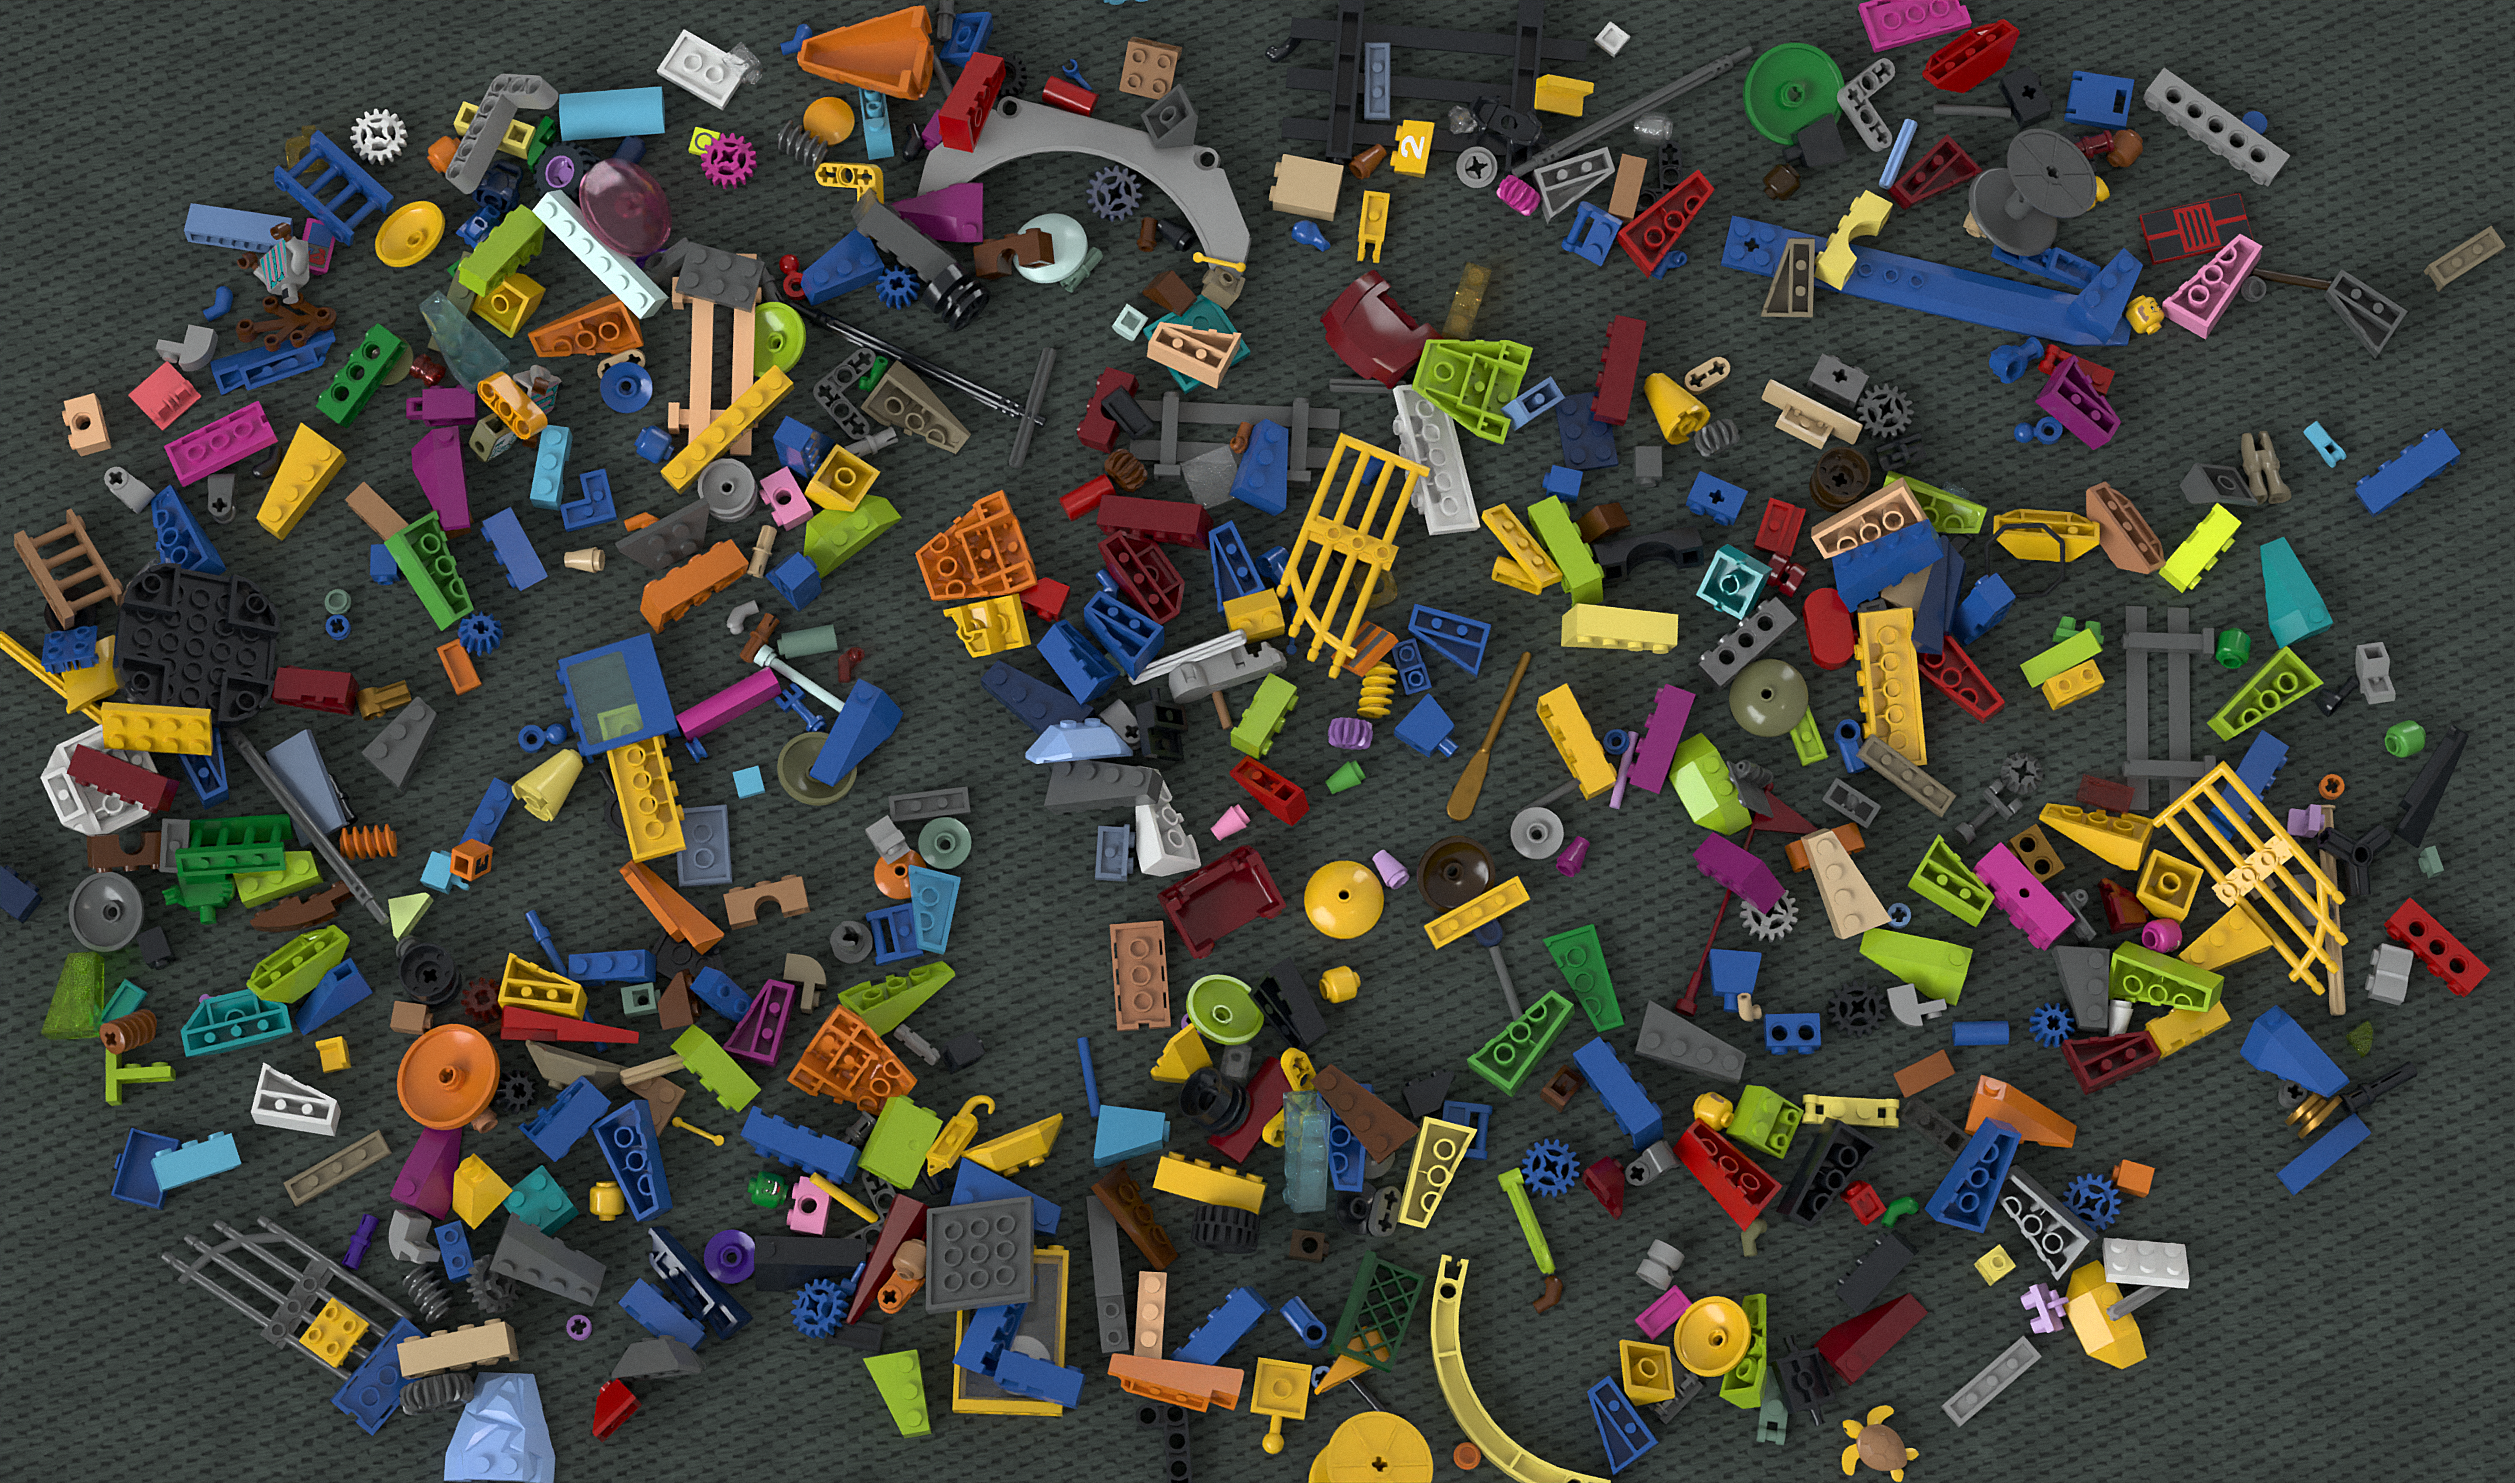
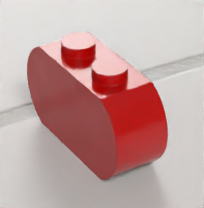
M1821 588L1815 590L1807 597L1802 608V615L1812 661L1823 669L1836 670L1844 667L1851 660L1854 654V645L1859 644L1857 630H1852L1851 620L1854 619L1853 612H1849L1838 595V591L1832 588Z

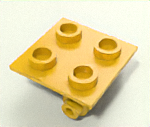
M332 1297L299 1342L337 1369L339 1365H343V1361L349 1355L348 1352L354 1351L351 1349L353 1345L358 1346L356 1341L360 1340L365 1332L369 1331L367 1328L370 1324Z

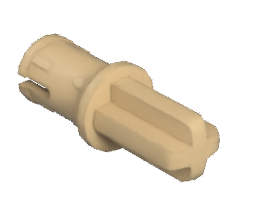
M762 526L756 547L752 548L754 553L746 572L747 574L763 578L768 558L772 557L770 551L777 533L774 527Z

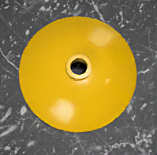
M427 201L413 202L395 211L383 223L377 234L375 250L378 257L391 267L410 266L426 258L437 247L442 238L445 228V218L442 211L435 204Z
M1335 861L1321 867L1310 878L1305 890L1304 904L1308 918L1320 932L1336 939H1352L1367 933L1378 922L1383 910L1384 894L1378 878L1367 867L1353 861ZM1347 892L1349 897L1346 900H1342L1339 894Z
M1719 1296L1706 1297L1693 1303L1680 1317L1674 1333V1347L1678 1359L1688 1370L1703 1377L1720 1376L1735 1368L1747 1353L1751 1340V1326L1744 1310L1734 1301ZM1723 1338L1722 1343L1717 1345L1718 1340Z

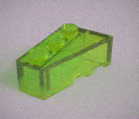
M95 951L68 953L41 1034L49 1040L100 1037L99 1030L103 1022L102 1011L104 1005V958Z

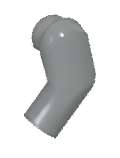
M755 600L737 606L732 610L727 620V627L730 628L732 634L736 635L743 632L744 626L742 623L745 617L759 612Z

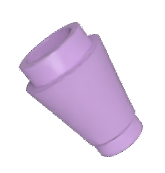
M1381 850L1375 854L1372 860L1375 862L1386 886H1391L1395 890L1408 881L1410 877L1407 874L1408 869L1389 853Z

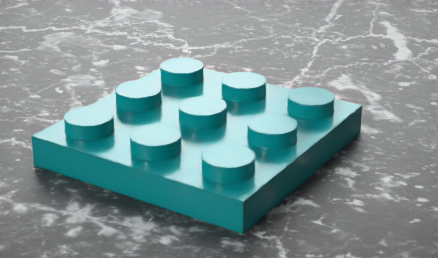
M1202 294L1197 296L1198 300L1182 317L1170 312L1143 329V333L1149 341L1160 322L1193 326L1192 329L1209 331V329H1214L1218 333L1232 335L1233 332H1238L1221 307ZM1242 338L1239 350L1229 367L1250 355V350ZM1166 366L1184 394L1203 384V382Z

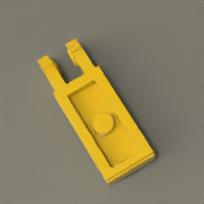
M1364 191L1358 235L1359 250L1357 261H1363L1365 258V243H1374L1375 250L1373 251L1372 259L1373 263H1379L1381 244H1384L1390 193Z

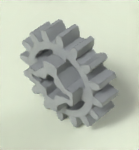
M1785 890L1786 892L1779 899L1786 910L1781 909L1777 901L1771 908L1773 909L1771 918L1766 917V914L1764 915L1747 901H1742L1741 907L1746 909V911L1740 913V918L1747 919L1742 926L1743 928L1751 927L1750 936L1758 933L1759 941H1762L1764 936H1768L1769 942H1773L1775 935L1782 940L1784 938L1783 931L1789 934L1792 932L1793 929L1789 924L1797 923L1798 919L1792 915L1798 913V908L1792 907L1796 900L1795 898H1787L1788 890ZM1752 915L1757 916L1760 926L1754 921ZM1775 923H1782V925L1778 928L1769 929L1770 926Z

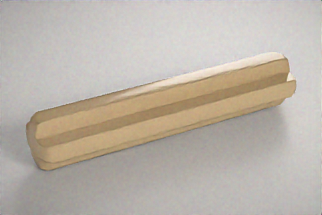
M678 1054L623 1070L620 1072V1079L622 1084L628 1086L686 1067L682 1064L684 1060Z

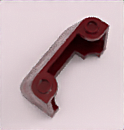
M1243 845L1230 851L1164 889L1157 895L1162 908L1194 959H1203L1212 954V948L1215 946L1214 941L1254 918L1260 916L1273 919L1282 913L1281 910L1287 907L1258 851L1250 845Z

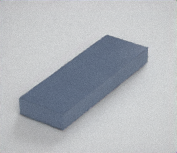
M1365 43L1364 120H1390V43Z

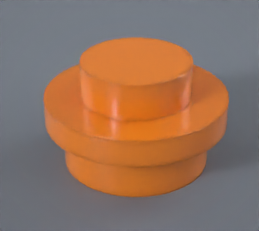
M1464 1442L1456 1447L1453 1457L1459 1468L1471 1470L1479 1464L1481 1453L1475 1444Z

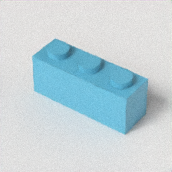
M221 1131L207 1136L209 1141L198 1144L197 1140L182 1144L181 1150L172 1152L171 1148L155 1153L156 1158L151 1160V1165L160 1192L239 1167L241 1161L232 1134L224 1135V1132Z

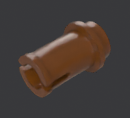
M1145 217L1141 219L1140 238L1137 239L1136 244L1140 251L1152 252L1157 246L1155 235L1158 221L1154 218Z

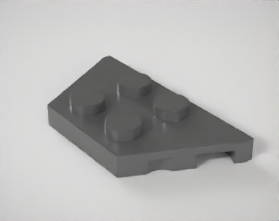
M703 497L616 542L615 545L620 553L657 572L703 548L710 505L706 497Z

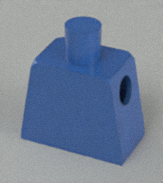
M1429 693L1394 729V736L1429 758L1437 749L1450 758L1459 748L1449 738L1454 733L1455 725Z
M1710 949L1708 959L1713 996L1724 997L1725 1012H1739L1737 999L1739 994L1748 993L1752 996L1762 953Z

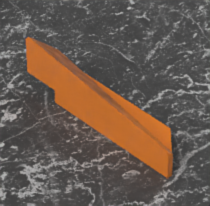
M632 859L619 870L627 883L670 936L678 943L686 937L692 946L703 955L724 937V933L642 862L635 863Z

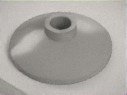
M1532 807L1522 811L1516 816L1511 826V840L1514 847L1520 854L1530 859L1550 857L1560 848L1563 841L1564 830L1560 819L1552 811L1542 807ZM1539 831L1542 837L1536 840L1532 837V833Z

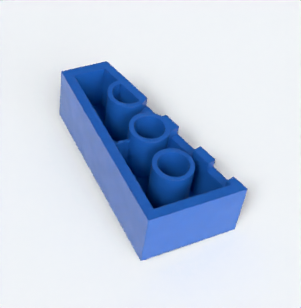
M756 1106L752 1107L740 1136L756 1149L755 1153L767 1159L771 1155L779 1158L778 1162L789 1167L797 1164L803 1167L802 1170L811 1175L814 1172L827 1175L826 1179L838 1185L842 1181L849 1184L852 1183L858 1169L856 1164L862 1154L856 1147L824 1134L819 1138L817 1132L802 1125L795 1129V1125L786 1121L785 1118L774 1114L773 1119H771L762 1112V1109Z
M962 1157L950 1206L1031 1196L1034 1199V1234L1056 1238L1062 1216L1061 1207Z

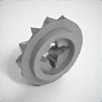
M1471 147L1459 156L1456 166L1457 174L1460 180L1467 186L1481 188L1490 184L1497 174V161L1489 150L1483 147ZM1473 156L1476 157L1479 163L1488 164V166L1481 169L1480 179L1476 171L1466 170L1474 165Z

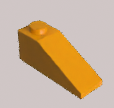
M1377 1330L1365 1334L1370 1346L1382 1343ZM1360 1337L1350 1340L1347 1348L1357 1352L1366 1349ZM1385 1347L1373 1351L1377 1360L1385 1362L1390 1357ZM1340 1354L1314 1392L1316 1395H1319L1373 1367Z

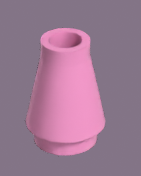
M1237 804L1234 808L1231 806L1210 829L1217 839L1221 841L1223 838L1246 828V824L1251 820L1240 805Z

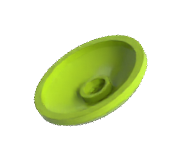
M767 302L755 307L754 376L761 378L774 365L784 374L796 365L803 353L806 342L804 322L797 311L786 304Z
M1226 975L1203 977L1191 987L1187 995L1186 1009L1192 1024L1200 1033L1217 1043L1225 1045L1246 1043L1258 1034L1264 1021V1015L1247 995L1251 988L1234 977Z

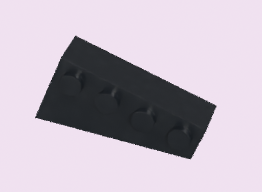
M1826 1117L1776 1212L1798 1225L1811 1228L1833 1203L1832 1199L1848 1186V1181L1857 1171H1861L1867 1164V1159L1882 1146L1844 1122Z

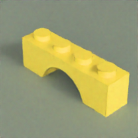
M1865 190L1861 198L1856 197L1850 207L1851 213L1849 216L1844 215L1838 225L1839 231L1837 234L1832 233L1826 243V247H1828L1826 251H1820L1814 261V265L1817 266L1814 277L1842 290L1852 275L1857 261V257L1850 250L1848 243L1862 235L1877 236L1889 219L1893 204Z

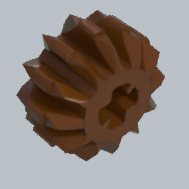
M1119 448L1111 453L1104 462V468L1108 472V476L1113 479V482L1119 488H1123L1126 492H1134L1147 480L1148 474L1144 469V465L1139 462V459L1133 453H1129L1126 449Z

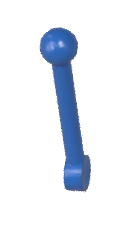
M1296 602L1289 604L1291 611L1290 625L1293 624L1292 621L1298 608ZM1289 637V645L1286 648V652L1289 655H1294L1297 651L1294 645L1295 638Z

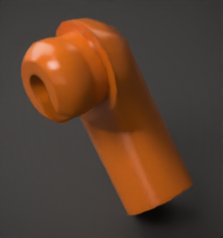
M645 512L623 521L627 531L631 532L638 528L643 529L660 519Z

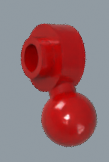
M787 254L779 261L780 270L787 274L783 282V288L788 298L802 300L806 297L803 289L801 288L799 291L792 290L794 285L801 284L803 274L797 273L800 265L799 260L796 256Z

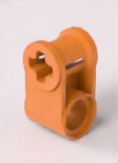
M895 1270L891 1278L878 1292L880 1308L887 1314L897 1313L923 1286L926 1277L906 1281L897 1275V1270ZM895 1295L896 1302H888L886 1304L885 1296L892 1297Z

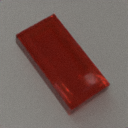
M2083 774L2076 801L2128 815L2135 788Z

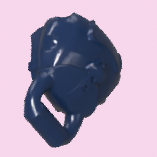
M502 158L494 161L484 173L478 187L472 192V198L479 206L484 208L488 204L492 205L500 214L512 211L520 200L518 188L524 176L521 166ZM496 168H499V169H502V170H504V171L510 172V173L515 174V175H517V176L514 177V176H512V175L503 173V172H501V171L496 170Z

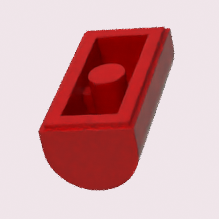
M1050 76L1042 94V101L1086 117L1091 116L1099 99L1098 94L1054 76Z
M1103 473L1060 497L1059 502L1070 521L1073 522L1100 507L1102 494L1117 495L1110 480Z

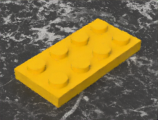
M102 703L101 717L104 749L212 756L211 709Z

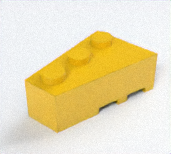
M2237 904L2175 959L2210 972H2215L2269 950L2273 942Z

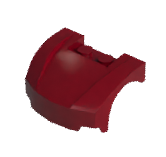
M1373 269L1347 287L1331 303L1319 321L1323 323L1327 330L1325 339L1347 365L1363 378L1369 380L1373 377L1384 383L1387 389H1392L1406 371L1421 359L1427 339H1445L1428 322L1419 327L1415 320L1407 315L1393 298L1387 295L1391 286Z

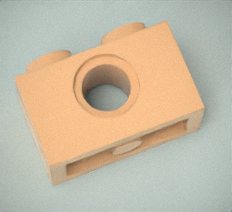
M95 393L64 401L66 410L62 411L66 426L70 425L72 434L68 435L72 450L76 449L80 456H85L110 449L111 444L102 408ZM84 422H91L87 429L80 430V426Z

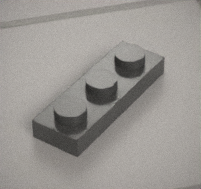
M967 786L888 796L893 824L971 814Z

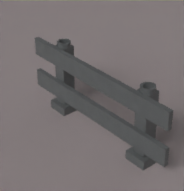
M1165 392L1163 401L1135 400L1153 422H1162L1161 441H1133L1130 439V453H1133L1139 461L1160 462V464H1154V481L1180 482L1181 466L1176 465V462L1240 465L1244 453H1235L1230 448V444L1177 441L1178 423L1240 425L1241 422H1247L1255 426L1266 418L1284 428H1292L1291 447L1288 446L1287 467H1290V470H1287V487L1310 488L1311 471H1306V468L1326 469L1334 448L1307 447L1308 429L1339 430L1340 409L1309 408V399L1295 398L1293 400V407L1179 402V393Z
M2125 606V634L2121 636V649H2126L2127 761H2123L2122 776L2127 777V810L2149 811V779L2169 780L2170 806L2191 788V781L2201 780L2216 767V756L2205 755L2200 762L2191 761L2189 653L2199 654V660H2210L2214 655V628H2203L2200 634H2189V608L2168 607L2167 633H2148L2147 606ZM2147 652L2168 653L2169 761L2148 760ZM2183 808L2179 812H2187V810Z

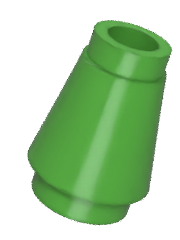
M1354 760L1351 763L1349 761L1346 762L1325 782L1332 794L1362 784L1361 781L1366 776L1357 761Z

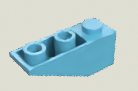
M858 87L869 160L894 156L885 94Z

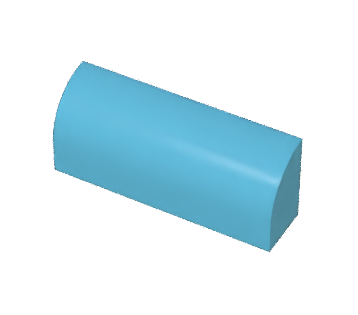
M662 86L559 94L562 141L665 133V103Z

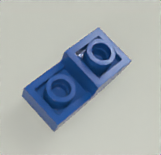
M1412 638L1397 643L1390 651L1406 695L1431 688L1432 686L1425 664L1422 662L1416 639Z

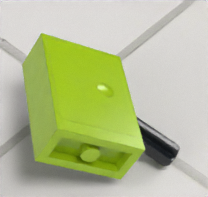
M907 1096L888 1097L856 1165L900 1189H912L919 1174L932 1195L939 1193L944 1188V1184L937 1173L929 1176L926 1153L931 1148L943 1121L936 1118L937 1113L926 1107L920 1109L914 1106V1101Z

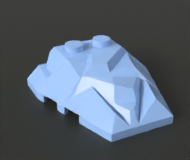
M479 1372L474 1383V1398L470 1403H466L446 1452L444 1481L472 1482V1480L554 1483L556 1457L551 1445L549 1430L545 1422L534 1374Z

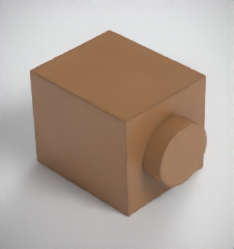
M395 1001L390 1024L394 1032L423 1035L427 1032V1029L432 1028L433 1013H430L427 1005Z

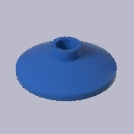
M620 362L612 365L601 379L600 391L602 398L610 408L617 412H636L648 403L652 395L653 386L650 375L642 366L633 362ZM624 381H628L631 383V387L623 389L621 384Z

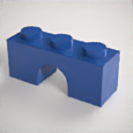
M645 949L569 955V980L580 984L582 987L604 986L605 981L610 980L626 981L630 984L656 982V955Z

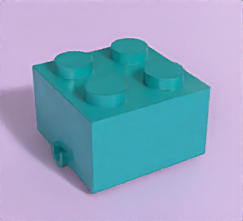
M1726 544L1717 550L1696 595L1713 604L1715 610L1719 612L1726 611L1742 620L1751 614L1770 576L1772 568Z
M543 1165L512 1187L513 1191L502 1201L510 1214L514 1212L520 1216V1221L527 1225L533 1223L540 1227V1232L548 1237L579 1214L578 1210L568 1199L567 1196L569 1194L563 1186H558Z

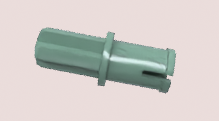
M1091 247L1081 266L1073 274L1060 281L1062 287L1067 284L1065 290L1072 293L1085 277L1088 278L1091 275L1090 271L1103 258L1102 252L1095 247Z

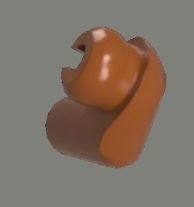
M1241 422L1236 437L1230 441V448L1237 454H1243L1248 449L1249 438L1253 429V425L1250 423Z

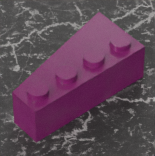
M1665 684L1664 689L1658 688L1654 699L1658 706L1655 714L1649 713L1644 726L1649 728L1646 738L1640 737L1635 751L1640 753L1637 763L1631 762L1626 777L1631 778L1630 784L1660 794L1696 694L1669 684Z

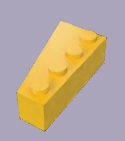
M300 423L256 517L264 529L281 541L284 540L347 461L341 450L303 423Z
M1566 683L1539 697L1536 711L1574 778L1577 777L1581 781L1579 788L1586 800L1614 787L1616 783L1615 778L1617 777L1616 770L1611 763H1607L1603 747L1594 738L1591 726L1587 719L1584 718L1568 684Z

